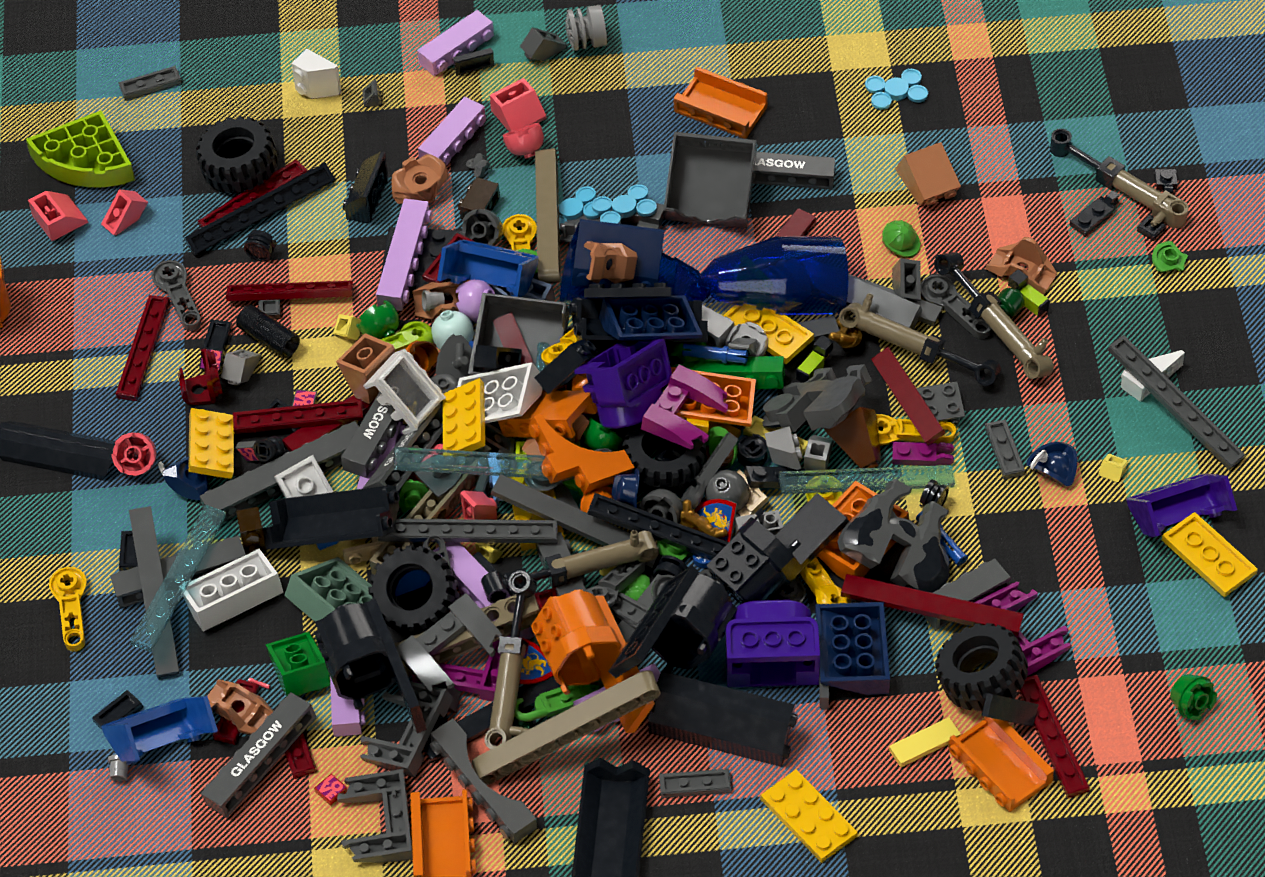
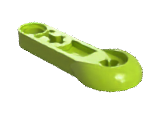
M421 321L409 322L402 327L400 332L380 339L392 344L395 352L405 349L411 342L416 340L427 341L432 344L434 342L431 326Z

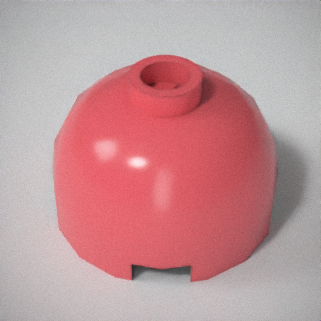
M539 123L524 126L525 128L512 130L504 134L503 141L507 150L516 156L524 155L525 159L535 156V151L540 149L544 142L543 129Z
M131 432L122 435L116 440L112 460L120 472L138 476L146 473L153 467L156 461L157 450L154 442L148 436L142 433Z

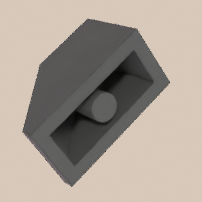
M532 27L519 47L525 52L524 55L532 61L535 59L545 61L566 49L568 45L557 34Z
M900 258L893 266L892 288L897 296L906 300H921L920 261Z

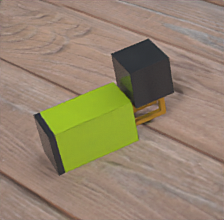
M1018 269L1009 276L1008 286L1022 293L1025 301L1024 306L1038 317L1048 310L1049 299L1028 284L1027 275Z
M823 335L818 338L814 343V351L796 369V380L804 383L814 376L816 369L824 368V361L833 350L832 340Z

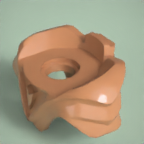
M426 154L418 160L414 157L405 160L402 163L403 168L395 171L392 175V196L398 204H402L404 198L428 201L429 204L432 203L442 184L450 177L445 167V162L431 154Z

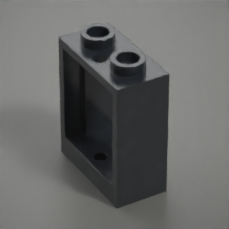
M586 339L572 343L534 378L547 394L563 388L577 375L574 372L576 368L598 356V353L595 351L596 347Z

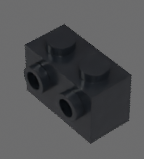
M476 345L474 367H483L482 372H490L521 365L522 349Z

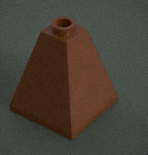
M859 407L852 411L838 425L830 429L824 428L827 434L861 469H866L869 472L879 467L878 463L881 462L875 410Z

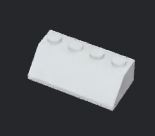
M260 549L179 587L193 618L203 632L284 593L278 573Z

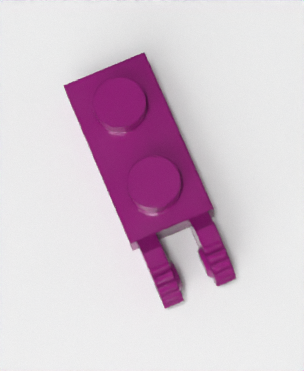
M893 442L892 464L919 466L950 465L954 462V456L950 455L954 451V445L945 442L939 444L932 443L929 446L926 443Z

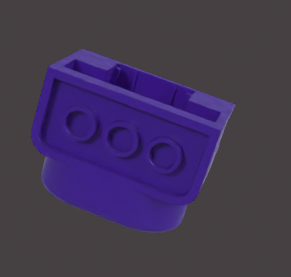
M664 339L621 341L574 370L575 374H586L588 383L583 386V391L591 393L592 401L596 403L600 424L609 429L624 428L641 423L644 414L651 404H655L662 395V387L670 382L672 375Z
M793 600L750 601L736 607L737 610L733 615L734 620H731L726 626L727 688L819 685L820 648L818 624L812 618L811 611L806 605Z

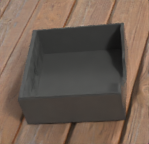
M674 132L663 209L665 220L747 229L757 158L756 140Z
M482 293L468 375L485 373L482 372L483 367H474L476 345L503 347L492 320L511 312L532 361L541 372L547 366L541 359V353L546 348L559 343L560 338L567 333L570 316L567 303Z

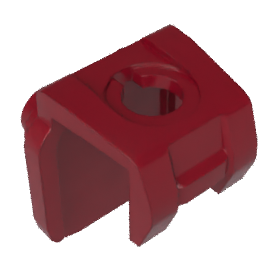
M206 348L201 349L206 374L185 379L183 369H179L178 379L181 396L187 405L214 404L218 394L222 393L214 351L210 352ZM196 386L207 388L201 394L192 393V389Z

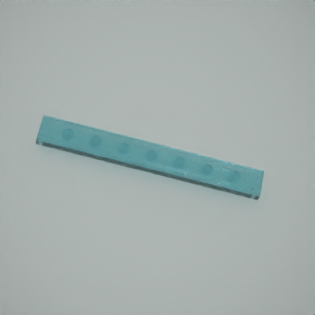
M407 447L394 448V470L490 476L502 474L507 477L548 479L543 475L541 469L545 456Z
M951 465L779 472L778 475L781 494L845 492L855 481L870 490H885L886 484L893 479L901 481L912 489H923L932 479L938 481L939 485L944 484L949 487H954L955 485Z
M208 505L204 506L132 636L130 645L152 652L226 517L225 511Z

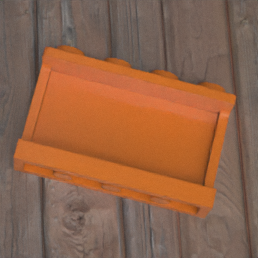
M700 67L694 69V78L683 94L677 93L674 97V112L743 139L747 138L768 106V94L766 92Z
M542 390L541 396L522 416L500 420L498 424L505 437H532L528 426L533 416L542 414L547 423L563 438H573L575 436L572 427L574 421L581 414H596L597 407L596 403L592 401L590 392L555 391L547 394L545 390Z
M985 717L984 720L958 738L952 735L949 739V752L956 759L958 758L964 764L966 771L979 780L982 788L986 791L989 790L994 795L996 802L1001 807H1005L1009 812L1052 783L1054 770L1007 721Z
M467 789L462 790V796L421 799L420 792L410 793L414 877H472V874L476 873V860L471 859V853L475 852V840L470 838V832H474L473 817L469 818V811H473L472 797H468Z

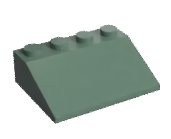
M339 557L292 574L284 596L315 622L323 619L340 605L370 601L372 596L368 594V587H372V585Z

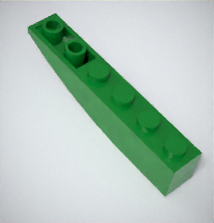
M741 356V358L748 359L746 364L729 361L728 363H722L721 360L713 359L680 364L696 371L756 379L755 389H783L784 356ZM679 364L672 365L671 367L677 368Z

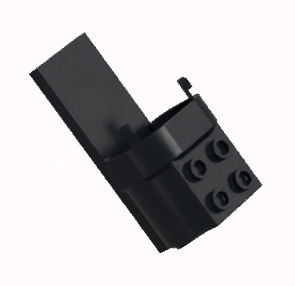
M817 493L774 536L757 521L764 513L762 509H759L755 513L756 517H750L739 528L737 535L706 566L709 568V573L724 585L727 593L739 604L750 601L774 600L848 524L849 520Z
M693 565L667 581L608 672L615 678L621 676L643 662L650 649L667 663L663 671L672 673L674 667L693 669L709 659L718 642L724 637V630L727 624L734 620L733 615L737 610L732 604L724 585L708 576L702 575Z
M376 599L366 603L340 605L323 619L315 621L317 631H314V634L339 697L353 700L355 709L361 710L364 707L361 701L362 698L386 690L396 681L416 732L420 733L427 730L419 702Z

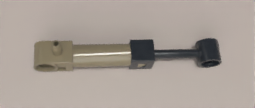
M1060 128L1052 132L1050 152L1054 156L1065 157L1070 153L1097 169L1095 178L1097 182L1110 190L1117 188L1152 210L1151 215L1154 218L1150 222L1151 226L1155 227L1161 222L1176 229L1185 226L1189 209L1185 201L1166 190L1163 193L1159 192L1125 171V165L1110 156L1101 163L1073 146L1071 142L1072 135L1068 130Z

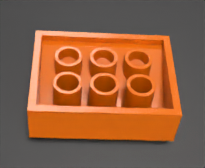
M671 367V371L673 374V372L676 370L675 367ZM693 370L709 379L727 393V398H723V403L728 404V410L725 413L687 398L676 414L677 416L751 427L756 379Z
M855 481L832 506L850 521L861 511L868 499L878 494ZM894 504L893 511L896 516L909 520V512ZM841 530L817 556L837 576L844 580L846 574L864 577L870 569L840 552L837 542L842 532ZM890 539V542L885 550V553L896 543V541Z

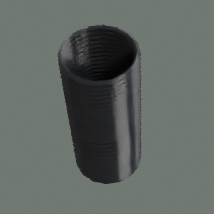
M245 306L237 316L236 326L281 357L288 358L297 350L300 343L299 336L255 306Z

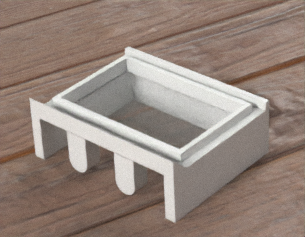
M406 349L393 353L363 386L365 389L376 386L382 393L377 398V401L380 404L389 402L395 409L391 414V418L395 421L404 419L408 424L402 431L404 435L417 431L421 423L446 398L441 389L428 377L427 372L418 365L412 354L407 352Z

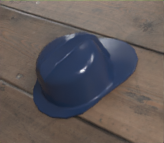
M637 468L633 474L616 475L612 486L614 500L637 508L639 470Z

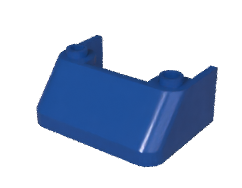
M459 240L442 247L437 281L451 279L450 282L462 284L463 281L483 280L488 284L507 288L506 290L510 292L511 296L522 297L528 293L538 266L539 257L474 241Z
M208 696L179 698L101 726L105 738L119 759L126 761L127 764L140 761L139 756H142L144 752L180 739H187L188 742L201 739V734L218 731Z

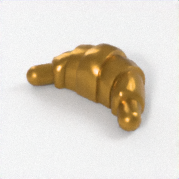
M838 319L836 322L840 330L831 332L829 339L836 341L843 348L856 347L862 340L861 330L854 327H844Z
M690 500L683 501L681 525L716 538L727 536V529L713 527L708 523L709 520L706 517L695 513Z

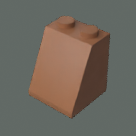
M941 142L904 155L895 168L919 206L924 204L927 206L933 205L938 202V199L943 197L945 199L952 198L957 195L956 192L961 187Z
M364 334L336 361L355 398L362 399V401L368 404L376 399L380 392L377 387L373 386L365 389L363 386L388 358L395 353V348L392 344ZM390 373L384 378L385 382L389 377Z

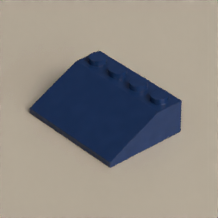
M580 219L571 286L589 288V284H597L586 278L590 271L592 258L590 255L591 250L585 248L584 244L587 241H593L597 243H622L637 253L634 279L616 284H626V288H632V283H647V287H654V283L658 282L665 230ZM612 259L607 261V270L612 266ZM602 279L599 284H605V288H611V284H614L608 279Z
M685 295L603 297L599 319L604 331L618 340L702 338V332Z
M884 603L815 604L816 622L819 631L821 684L865 695L889 694L890 672Z

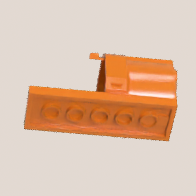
M581 589L561 596H551L531 625L556 682L562 685L560 688L566 695L570 694L567 685H588L601 678L607 690L639 673L637 666L617 678L608 672L626 645V642L604 596H594L592 593ZM653 701L619 718L626 733L636 732L655 705Z

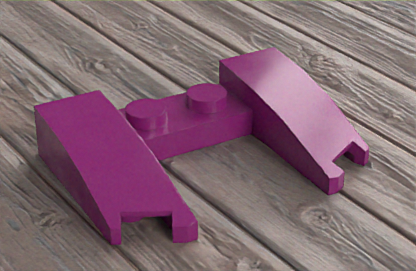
M679 364L671 375L670 382L655 404H651L644 414L641 429L688 449H693V440L698 438L705 443L708 441L709 435L676 414L687 398L726 413L728 404L723 403V398H727V393L709 379Z
M1017 581L974 603L1016 612L1035 599L1038 593L1033 589L1029 594L1017 590L1020 583ZM1065 625L1031 643L1021 632H1019V636H1015L1028 663L1027 676L1046 666L1070 649L1071 644H1064L1062 635H1066L1068 632Z
M499 640L493 642L492 648L496 652L492 657L489 655L484 670L444 663L438 664L452 680L455 689L479 694V699L494 700L501 655L498 653ZM413 674L412 681L416 683H421L418 680V678ZM446 682L440 683V684H437V685H434V686H435V687H442V686L446 685Z

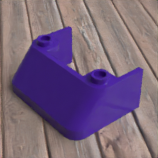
M1208 473L1195 475L1126 498L1128 508L1139 528L1149 538L1161 535V531L1165 529V526L1181 522L1193 512L1198 515H1209V518L1222 515L1224 510H1237L1228 476Z

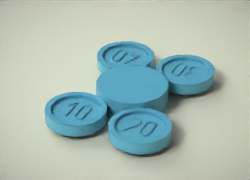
M907 69L903 71L901 78H891L886 83L880 76H871L865 81L866 90L875 93L871 98V104L879 110L889 108L891 100L899 101L906 98L907 95L911 101L916 103L923 102L928 97L927 89L922 85H918L921 82L922 76L916 69Z
M636 184L628 189V195L618 196L613 201L605 196L595 198L592 201V209L594 212L602 214L600 217L601 222L620 224L621 218L631 217L636 211L640 216H652L657 211V204L651 199H646L648 197L646 186Z
M589 186L582 187L576 192V198L566 199L559 204V225L567 220L577 219L583 213L589 219H596L602 215L594 212L592 209V201L596 198L594 188Z

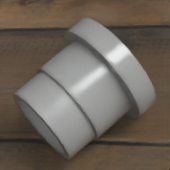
M423 290L422 308L424 311H430V309L445 304L443 292Z
M117 755L109 756V779L113 781L127 780L128 766L131 764L121 761Z

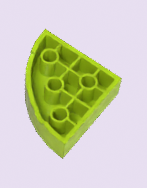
M102 110L26 139L30 156L44 172L59 181L83 187H109L135 180L132 165Z

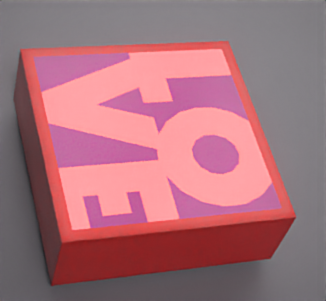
M331 773L315 786L314 790L331 806L337 801L339 793L345 794L347 792V787Z

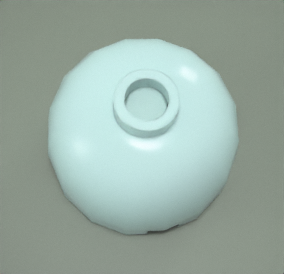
M446 310L435 319L431 328L432 338L438 349H441L446 340L453 334L456 336L462 335L468 343L475 335L470 319L458 311Z

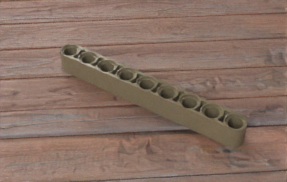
M556 148L535 151L537 256L539 257L537 267L538 279L546 283L561 282L558 159Z
M649 670L639 672L477 756L471 762L474 771L486 785L492 784L653 701L660 695L653 672Z

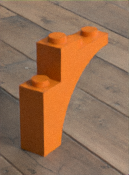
M542 414L533 416L528 426L532 438H535L539 445L541 455L545 456L541 469L543 475L548 478L551 484L574 476L576 485L581 488L583 494L613 484L616 475L631 474L635 468L625 450L600 452L585 449L569 442L547 423Z

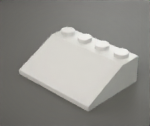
M533 362L459 378L457 387H460L478 378L484 382L485 424L522 416L541 396L543 389L534 378L540 371Z

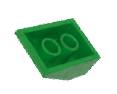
M309 632L266 644L273 667L286 697L290 692L299 697L304 693L319 691L324 687L330 686V678L325 660Z

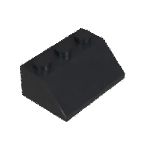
M380 151L365 159L361 168L357 169L356 180L350 185L348 199L345 198L343 202V210L346 213L347 220L371 223L389 179L385 151Z

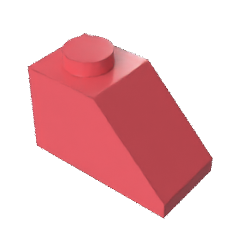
M119 189L101 225L113 235H118L140 219L148 202L136 191Z
M462 491L460 493L464 519H497L498 506L493 498H488L484 492Z

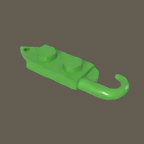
M591 684L567 685L570 691L568 695L564 694L561 688L541 693L535 699V710L528 713H522L518 710L519 704L523 702V698H519L516 703L515 718L520 721L530 722L546 716L551 717L574 707L573 701L599 690V686Z

